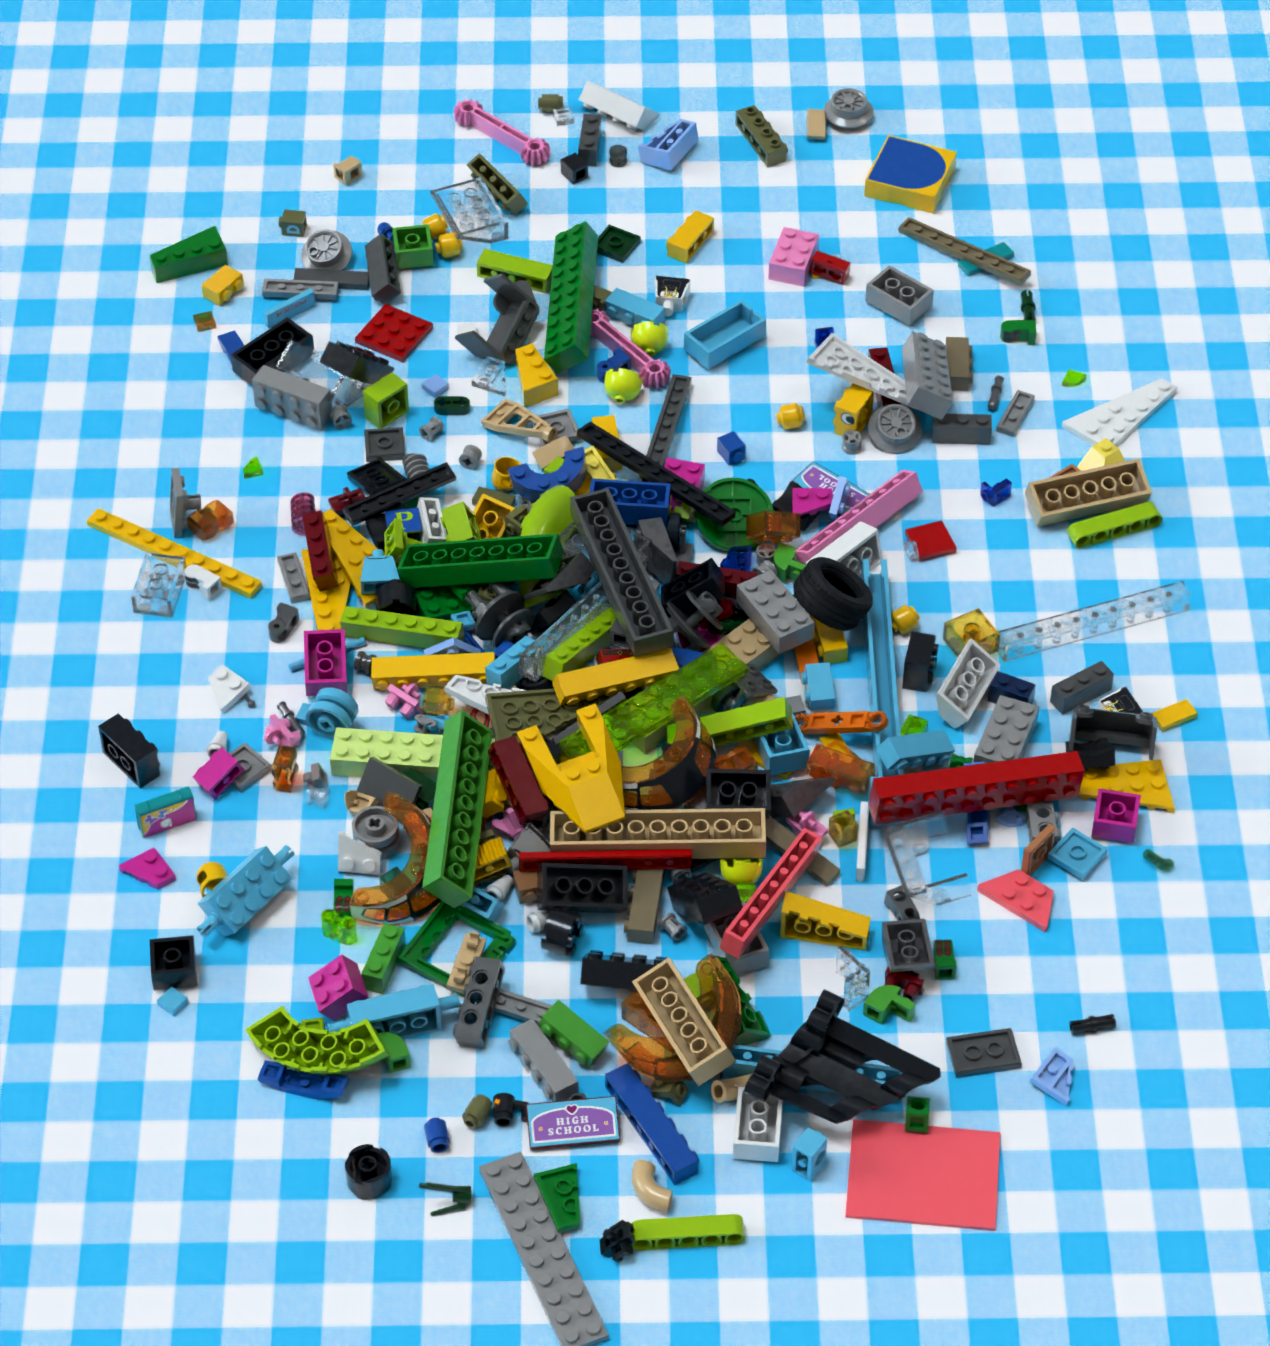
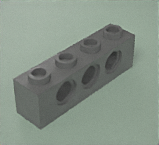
M476 956L474 964L470 965L469 983L464 987V1001L459 1006L458 1024H455L453 1028V1036L460 1046L485 1048L505 972L504 965L500 959ZM487 980L484 984H480L481 981ZM482 1000L479 1004H474L476 1001ZM476 1020L475 1023L469 1024L470 1021Z

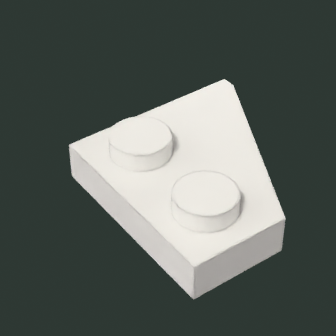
M223 664L208 676L215 698L223 714L251 689L249 682Z
M339 831L338 871L380 875L382 852L373 847H368L366 843L359 839L355 841L346 836L344 831Z

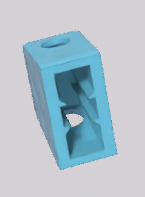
M376 549L372 552V556L364 558L361 575V595L375 594L376 589L388 584L390 580H399L393 556H384L383 550Z

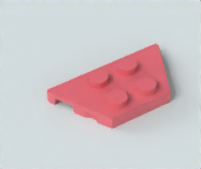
M1019 869L980 883L977 886L979 893L1044 933L1047 931L1054 890Z

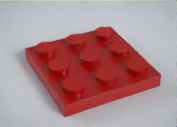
M385 304L357 334L355 343L403 363L431 332L433 323Z

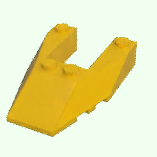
M596 703L576 710L578 727L591 750L590 753L556 765L537 725L517 732L518 743H521L523 747V754L531 765L533 776L538 781L541 793L550 798L558 809L563 810L568 815V818L585 834L625 819L621 761Z

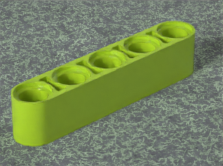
M1145 502L1075 522L1067 528V534L1076 548H1084L1154 528L1162 522L1163 517L1153 502Z
M738 1214L640 1219L632 1222L634 1230L631 1234L635 1236V1242L632 1243V1246L635 1250L641 1251L738 1245L745 1240L743 1217Z

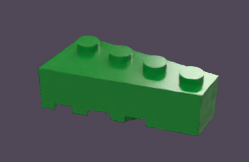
M215 225L149 255L151 271L156 283L222 267L224 264L228 265L226 248Z

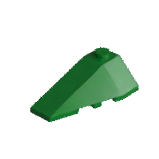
M711 956L710 963L716 1016H718L722 999V984L717 965ZM716 956L732 978L740 998L741 1023L734 1044L745 1046L771 1037L764 1017L760 1011L755 1012L749 1002L752 998L749 993L746 994L738 985L740 984V979L727 958ZM721 966L720 972L725 986L728 987L732 985V982ZM731 989L726 993V1012L736 1013L735 989ZM723 1014L718 1028L721 1038L727 1045V1043H730L733 1035L735 1017Z

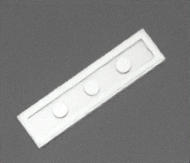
M861 801L856 868V881L863 882L865 878L869 806L868 802Z

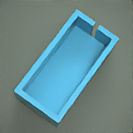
M740 300L684 333V350L709 370L765 337L766 319L758 312L753 311V308L743 300Z

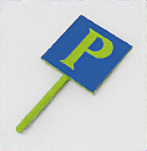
M409 508L385 511L387 528L394 518L402 520L406 548L409 545L407 533L422 532L419 509Z

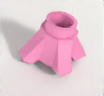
M509 807L502 815V820L494 819L491 824L493 828L509 835L515 840L527 824L520 825L513 808Z

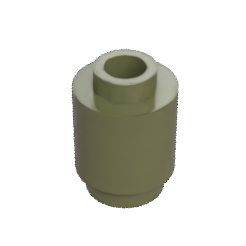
M542 94V98H538V108H542V112H559V110H563V96H559V94Z
M482 1094L473 1097L462 1114L464 1124L472 1129L481 1128L492 1110V1101Z

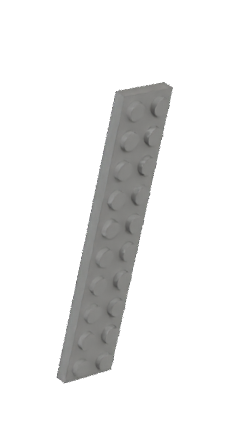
M520 1151L480 1165L479 1173L560 1346H594L609 1340V1334L560 1232H557L522 1152Z

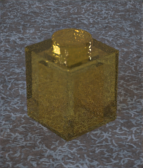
M427 686L422 701L423 715H449V711L454 709L455 698L444 693V688Z
M848 810L829 818L828 834L838 848L857 841L858 823Z

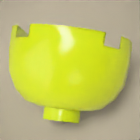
M652 321L635 324L634 329L632 330L631 328L630 330L631 341L649 356H653L663 350L668 342V328L663 323H659L658 326L654 325Z
M619 368L618 372H613V369H609L605 374L604 388L606 393L615 402L625 403L639 395L643 378L640 379L639 374L632 370Z
M720 858L722 877L725 881L735 884L738 890H746L749 885L755 884L760 879L763 870V858H725V860Z

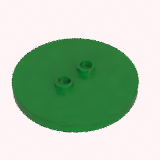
M724 478L713 482L705 488V493L736 511L734 519L724 526H720L695 510L697 528L710 545L728 553H743L757 548L767 539L774 523V509L769 497L758 485L742 478Z

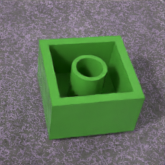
M429 224L392 228L397 269L434 266Z

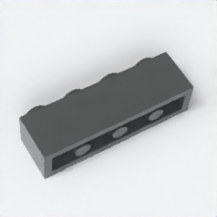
M380 233L365 245V256L367 258L371 295L374 300L385 305L401 293L394 243Z

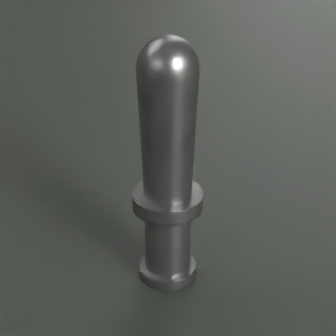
M1000 375L995 377V383L991 387L992 393L988 402L989 410L997 408L999 395L1003 390L1002 383L1004 382V377Z
M285 701L279 702L277 709L283 714L282 718L289 720L292 731H298L301 734V738L304 737L305 731L294 717V712L289 710Z

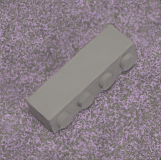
M533 1018L510 1029V1039L508 1040L510 1048L513 1052L517 1051L522 1065L525 1068H529L533 1080L542 1086V1091L547 1099H551L552 1102L564 1101L571 1095L579 1093L578 1080Z

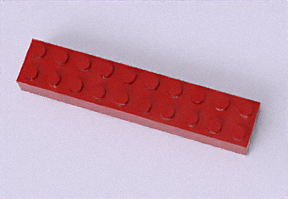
M1078 751L873 778L868 806L874 825L920 818L927 819L942 815L949 816L964 812L970 813L979 810H991L993 808L1012 807L1015 805H1029L1044 801L1072 799L1079 795L1085 770Z

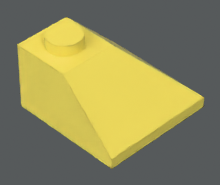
M1105 438L1090 448L1077 468L1083 471L1124 462L1125 460L1120 449Z

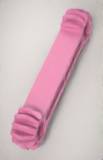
M464 99L463 102L459 101L454 106L455 122L459 123V126L474 127L520 154L525 164H531L532 166L537 164L540 166L541 163L545 164L549 159L550 146L549 143L545 142V139L539 140L538 137L532 139L484 111L482 104H479L478 101H472V99L467 101Z
M599 308L596 310L592 309L590 337L594 336L612 352L620 348L631 357V367L639 373L640 379L643 378V386H649V389L652 387L658 389L659 386L665 387V384L669 383L671 369L667 362H661L660 358L658 360L652 359L609 323V318L605 311H600Z

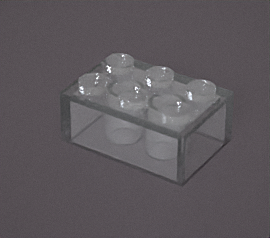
M154 553L145 554L131 595L133 613L173 618L185 582V557Z

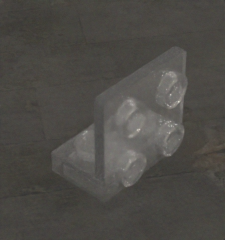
M840 945L837 947L836 974L845 981V1001L843 1007L851 1011L869 996L870 970L865 964H861L851 951L846 950Z

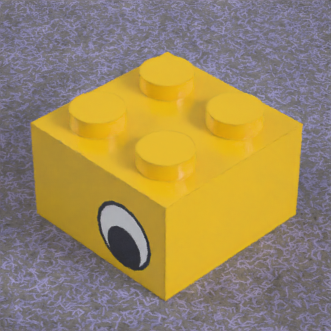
M854 383L845 389L841 400H837L834 406V411L836 412L833 420L835 434L843 437L844 432L848 430H855L861 434L872 415L873 391Z

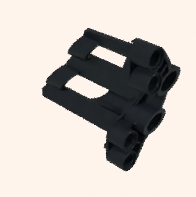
M824 989L807 1022L796 1031L786 1048L779 1055H775L772 1058L765 1055L761 1056L754 1073L746 1083L744 1093L762 1102H765L769 1095H772L834 1124L851 1120L854 1116L865 1110L871 1109L874 1111L905 1097L909 1091L925 1084L929 1085L941 1078V1072L939 1067L838 1018L845 999ZM878 1060L903 1073L881 1084L856 1072L855 1069L865 1062ZM823 1085L847 1098L833 1106H829L799 1091V1089L804 1086Z

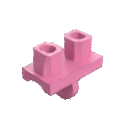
M412 683L407 686L404 684L402 686L403 691L392 684L389 685L387 689L390 693L385 699L387 706L395 710L400 702H402L404 705L399 712L407 719H410L416 712L421 714L424 711L419 706V701H417L421 697V694L418 693V685Z
M276 714L270 715V724L265 729V742L267 744L275 743L285 754L291 753L292 746L300 743L301 734L298 731H289L291 725L287 718L279 719Z
M803 809L795 817L786 818V822L796 834H799L803 828L821 837L828 834V829L815 819L816 815L812 811L807 812Z

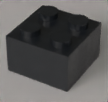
M911 632L904 661L902 688L927 692L928 684L932 685L934 673L931 671L936 670L938 658L934 656H937L939 644H935L936 635Z
M193 935L149 939L153 990L169 989L171 986L173 988L198 986L196 949Z

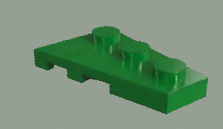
M577 1163L535 1173L534 1180L557 1232L563 1233L578 1229L580 1226Z

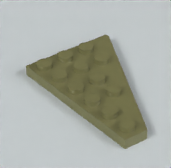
M554 689L488 693L485 696V701L495 741L516 736L518 741L517 732L537 725L543 738L577 722L576 710L595 703L598 707L612 698V696L602 695L591 701L585 699L574 705H560Z

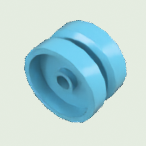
M332 687L319 690L313 704L306 714V722L317 734L334 740L336 727L351 728L359 712L358 704L348 693Z

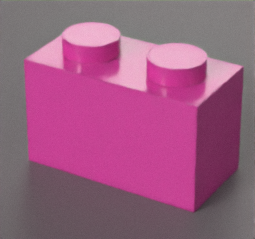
M221 747L196 771L192 778L216 800L244 771V768L238 760Z

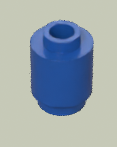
M438 1117L429 1119L424 1124L428 1147L434 1153L444 1152L449 1148L450 1143L446 1121Z

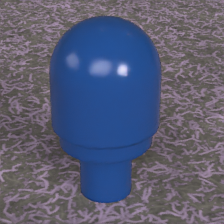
M387 222L380 223L377 227L378 234L381 233L393 242V227Z

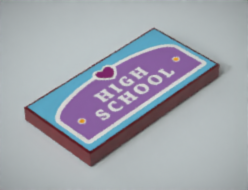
M812 461L792 481L798 483L802 488H831L833 500L839 476ZM848 481L851 487L845 502L844 513L870 493Z
M616 1096L526 1104L530 1150L620 1142Z

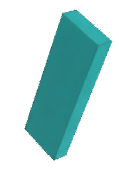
M1005 242L985 249L1006 260L1014 257V251ZM963 259L958 261V267L968 277L983 271V269Z

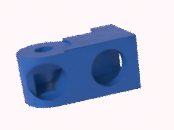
M620 348L614 350L612 357L597 364L598 380L604 383L606 371L609 369H613V372H618L619 368L631 370V357Z

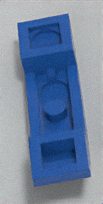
M982 761V762L963 763V765H964V766H969V765L983 764V763H985V762ZM990 810L967 813V845L989 843Z
M265 1060L257 1079L267 1086L286 1093L309 1098L331 1099L343 1096L350 1078L342 1074L320 1076L288 1070L286 1066L280 1063Z

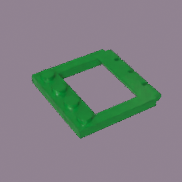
M441 901L398 956V963L446 988L450 974L425 960L457 919L494 938L481 957L500 959L502 961L506 955L505 953H508L516 940L511 936L509 930L461 905L453 908ZM455 992L456 994L464 997L463 993Z

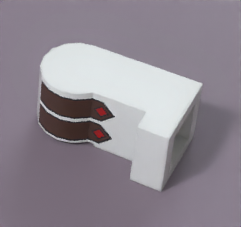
M198 565L186 567L184 573L187 586L197 588V590L202 592L203 598L207 601H210L222 590L219 576Z

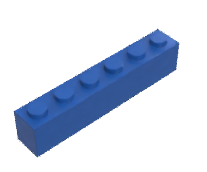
M626 1063L606 1073V1089L611 1096H616L618 1106L675 1185L697 1174L698 1163L700 1162L698 1155L694 1150L691 1151L684 1135H679L673 1120L667 1118L664 1114L661 1103L654 1100L649 1086H644L639 1072L635 1069L633 1070Z

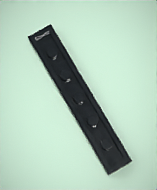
M445 462L343 508V513L350 524L354 526L456 480V475L448 463Z

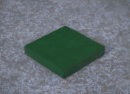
M609 224L598 237L597 253L623 263L641 242V236Z

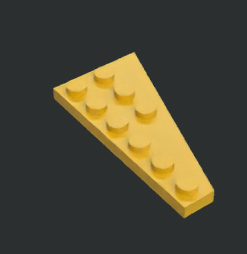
M329 509L323 515L328 523L333 553H335L337 561L348 581L353 584L355 593L358 597L360 596L362 605L367 609L375 604L376 601L375 594L361 595L363 562L366 556H372V552L378 548L333 510Z
M308 549L301 550L317 630L341 629L340 620L344 608L347 606L352 583L348 581L337 561L335 553H333L339 586L319 591L313 579Z
M1161 759L1115 764V766H1109L1108 769H1097V767H1094L1084 772L1078 795L1081 796L1080 799H1097L1098 789L1100 788L1141 795L1140 806H1147L1149 810H1155V808L1166 809V812L1174 813L1175 807Z

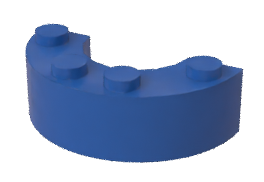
M584 447L564 452L565 459L563 465L552 473H536L529 468L527 463L507 468L513 488L520 496L532 502H536L541 494L556 485L569 487L575 493L582 486L587 474Z

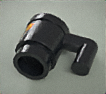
M509 1093L494 1095V1123L501 1127L511 1125L514 1118V1109H520L521 1121L527 1122L526 1104L529 1103L515 1100V1097Z

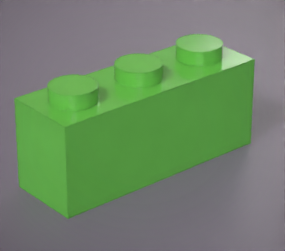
M386 923L383 924L361 973L366 990L384 994L397 965L398 956L402 953L406 944L404 928Z
M559 999L541 1017L538 1025L544 1035L555 1040L561 1049L568 1051L579 1064L585 1065L588 1069L606 1051L609 1044L606 1038Z

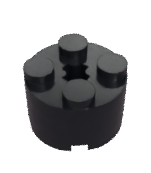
M392 579L388 584L375 590L376 610L416 616L417 606L414 587L401 583L398 579Z
M553 907L554 910L550 911L544 925L543 932H545L546 939L541 938V948L565 956H573L576 950V938L581 937L584 925L581 924L582 916L571 911Z
M371 1144L360 1145L351 1150L347 1160H345L347 1186L357 1198L364 1200L377 1197L391 1188V1160L388 1153L381 1147L379 1149Z

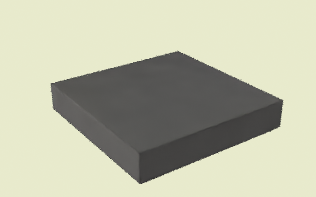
M403 427L364 430L366 462H372L379 458L384 461L403 459L405 456Z

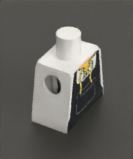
M655 276V302L665 307V316H671L673 312L683 311L690 296L691 279Z
M1126 686L1103 697L1098 703L1099 710L1135 714L1143 712Z

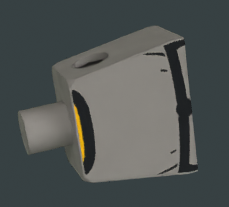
M531 822L521 830L508 848L507 852L512 866L506 869L511 874H513V871L519 870V852H550V842Z

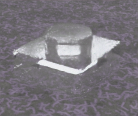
M571 107L553 109V116L557 126L574 124Z

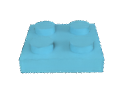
M1072 827L1048 853L1047 859L1083 880L1107 854L1108 848Z

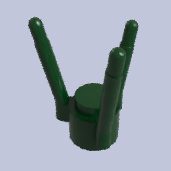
M428 1182L419 1183V1187L452 1191V1201L457 1202L456 1205L432 1211L430 1213L431 1216L454 1210H465V1204H471V1186H452Z

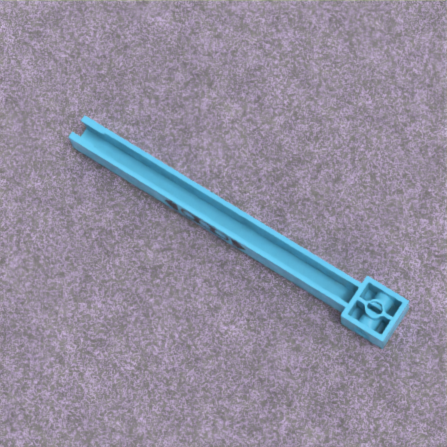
M869 559L862 560L860 578L867 584L873 597L872 607L863 618L870 712L882 711L885 713L889 721L888 726L884 730L871 732L874 776H870L867 791L868 802L873 778L904 774L903 769L887 770L876 750L888 737L901 735L887 559H881L880 574H870ZM878 719V720L874 721L873 724H875V725H876V723L879 724L878 722H880V721H882V720H881V719ZM869 809V823L870 825H874V821ZM913 820L877 824L875 826L912 827Z

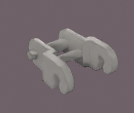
M422 714L415 715L414 719L417 721V724L414 726V730L422 734H432L426 727L430 725V728H435L436 721Z

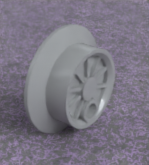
M843 88L836 91L824 106L825 118L833 125L841 128L861 127L872 119L874 112L866 95L854 88Z
M319 230L307 239L302 249L301 259L305 268L343 270L351 260L352 246L349 239L338 231Z
M886 404L876 409L871 415L868 422V433L872 442L879 449L888 453L898 454L907 452L915 447L921 437L922 425L917 414L910 408L901 404Z

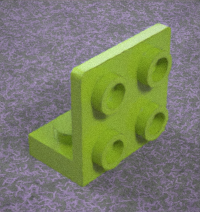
M394 518L384 532L385 556H393L395 565L398 566L405 551L404 529H402V520ZM408 538L409 544H422L418 540Z

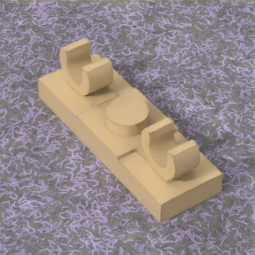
M471 931L470 934H465L446 984L447 990L464 994V987L469 983L470 965L474 964L476 956H482L487 943V938L480 937V933Z

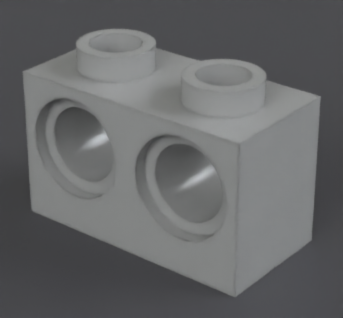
M1053 803L1027 805L1026 822L1030 843L1051 824L1056 827L1054 847L1057 841L1061 840V829L1056 826L1058 824V812L1054 811Z

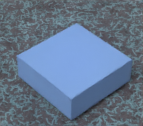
M435 374L422 383V388L433 397H436L449 388V383Z

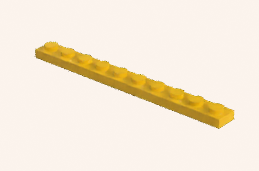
M97 508L87 519V526L178 567L186 569L189 565H198L219 576L221 586L252 599L262 587V581L100 508Z

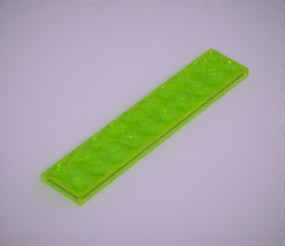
M721 643L603 714L602 717L616 751H621L685 712L687 708L683 696L693 707L749 672V667L727 646ZM580 729L559 741V747L571 759L591 752Z

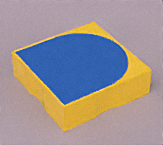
M888 135L865 179L864 196L885 202L898 203L933 214L941 199L942 191L949 183L956 168L957 152Z

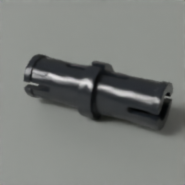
M1113 1013L1098 1017L1091 1015L1087 1019L1070 1021L1069 1028L1072 1035L1085 1032L1097 1033V1030L1115 1028L1116 1020L1113 1018Z

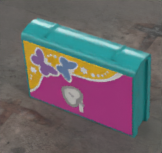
M189 786L134 805L137 826L141 831L142 838L197 820L194 797Z

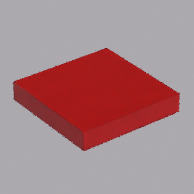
M942 520L905 529V536L919 562L956 553L957 547Z

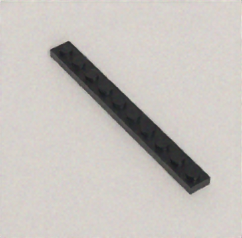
M591 421L577 430V437L649 482L671 484L670 495L718 525L724 526L735 518L736 511Z

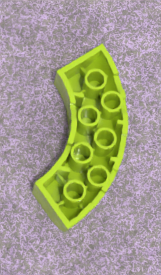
M556 485L541 494L540 498L535 503H532L530 506L531 510L522 521L520 527L522 529L521 536L558 533L562 547H564L567 535L575 525L570 509V497L575 496L574 492L564 485ZM540 579L520 580L521 583H518L522 596L524 597ZM566 589L530 599L524 598V607L527 608L560 595Z
M282 1005L245 1029L251 1040L271 1059L288 1068L308 1074L333 1075L352 1072L377 1063L389 1056V1052L379 1034L367 1018L352 1026L341 1028L340 1031L329 1032L328 1030L307 1028L292 1018Z

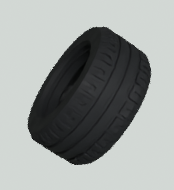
M817 557L811 559L793 584L794 595L799 604L812 617L836 630L849 631L856 628L873 604L872 593L867 584L851 569L830 558Z

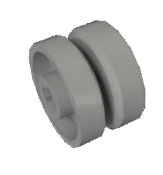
M369 806L360 810L352 820V833L355 841L359 839L366 843L368 847H373L382 852V860L391 857L397 851L400 844L398 819L393 811L386 807Z

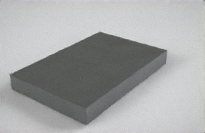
M370 757L357 792L375 797L379 801L376 806L388 808L394 812L398 821L407 824V815L411 814L413 809L389 804L387 791L404 797L401 799L402 803L415 807L423 786L377 758Z
M1011 1028L946 1037V1044L956 1078L1014 1070L1022 1067Z

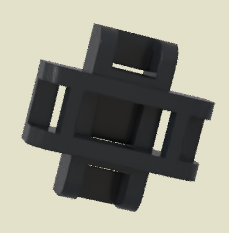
M620 1220L609 1229L604 1230L603 1237L599 1239L601 1255L608 1258L612 1257V1260L618 1263L623 1260L624 1256L632 1255V1243L635 1242V1236L631 1232L634 1230V1225L628 1221Z

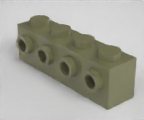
M755 105L736 110L735 125L765 166L770 167L786 162L788 147L781 141L779 134L773 130L770 122H767L764 118L762 111H759Z
M480 153L467 164V167L472 172L470 176L477 183L480 181V186L487 193L491 191L490 196L497 203L501 201L500 206L507 213L511 211L516 216L528 204L521 193Z

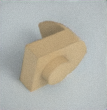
M355 790L347 791L344 795L345 806L354 815L366 807L376 806L379 802L375 797Z

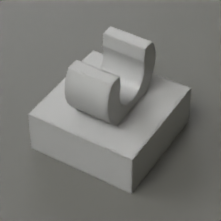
M319 762L311 764V772L303 774V782H307L309 789L316 787L320 793L327 791V773Z

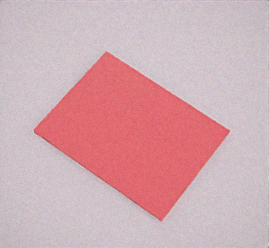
M853 1119L845 1218L995 1231L1000 1132L928 1126L927 1133L905 1131L904 1123Z

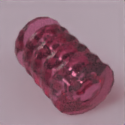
M301 492L294 495L290 500L291 527L294 533L305 536L302 515L316 512L315 498L308 492Z

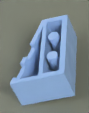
M680 119L665 128L664 133L661 135L652 136L651 141L645 145L643 143L639 144L638 149L641 163L672 170L699 140L696 122Z

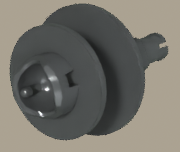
M503 582L493 583L492 589L499 596L491 602L484 601L476 591H470L468 593L469 596H466L465 600L476 609L475 612H472V617L477 620L475 634L479 639L483 641L493 639V645L497 648L504 640L516 644L523 637L528 636V632L534 623V614L529 609H523L524 597L521 593L510 590Z
M688 590L686 595L698 609L688 618L670 601L667 603L668 607L666 609L671 615L669 622L674 633L680 632L689 640V645L684 649L699 652L702 648H709L711 645L696 625L706 617L716 628L721 630L723 625L717 617L723 612V609L709 592L705 591L697 597Z

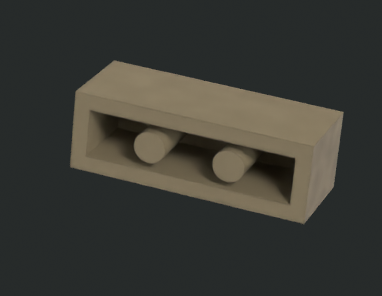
M946 337L945 345L951 390L968 391L969 383H973V372H969L973 367V359L969 358L972 357V345H969V337Z

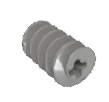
M410 453L402 459L407 479L430 469L427 458L423 454Z

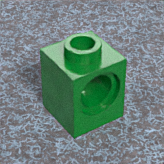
M907 1096L905 1131L928 1132L930 1098Z

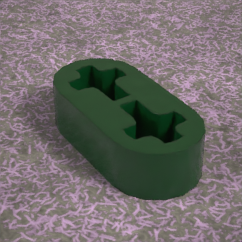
M440 396L434 400V411L439 415H466L470 412V400L464 396Z

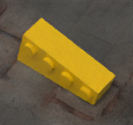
M786 891L781 910L780 938L866 951L871 917Z

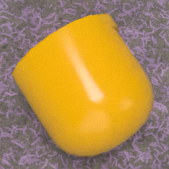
M511 457L498 458L495 461L491 475L492 485L502 492L514 490L507 468L521 465V463Z
M211 861L203 864L198 869L196 879L200 885L202 898L206 896L204 894L205 888H209L211 891L228 875L222 864Z

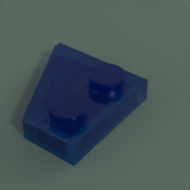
M752 546L731 547L727 557L720 563V567L752 572Z

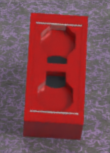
M816 251L811 258L809 273L844 285L849 277L851 262L841 259L837 253L829 255Z

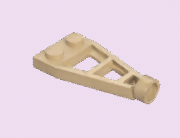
M508 399L500 402L481 420L482 427L496 432L536 437L547 442L556 440L558 436L556 428L551 427L550 424L521 404ZM516 414L522 417L516 425L506 424ZM530 422L536 424L532 429L524 428Z

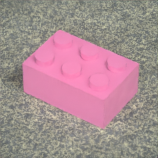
M783 227L769 261L768 279L804 287L809 276L811 258L819 250V234Z

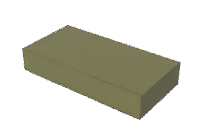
M480 486L472 498L473 505H477L482 494H486L512 507L516 501V496Z

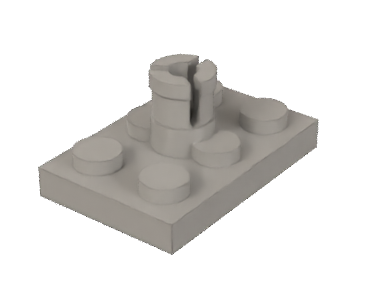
M171 468L169 511L174 538H182V530L186 529L185 518H183V516H186V510H201L200 494L188 495L187 491L183 490L185 479L184 476L180 475L179 468Z

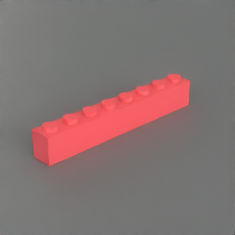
M806 828L802 829L725 930L719 949L737 959L740 958L783 901L785 892H789L816 857L823 837Z

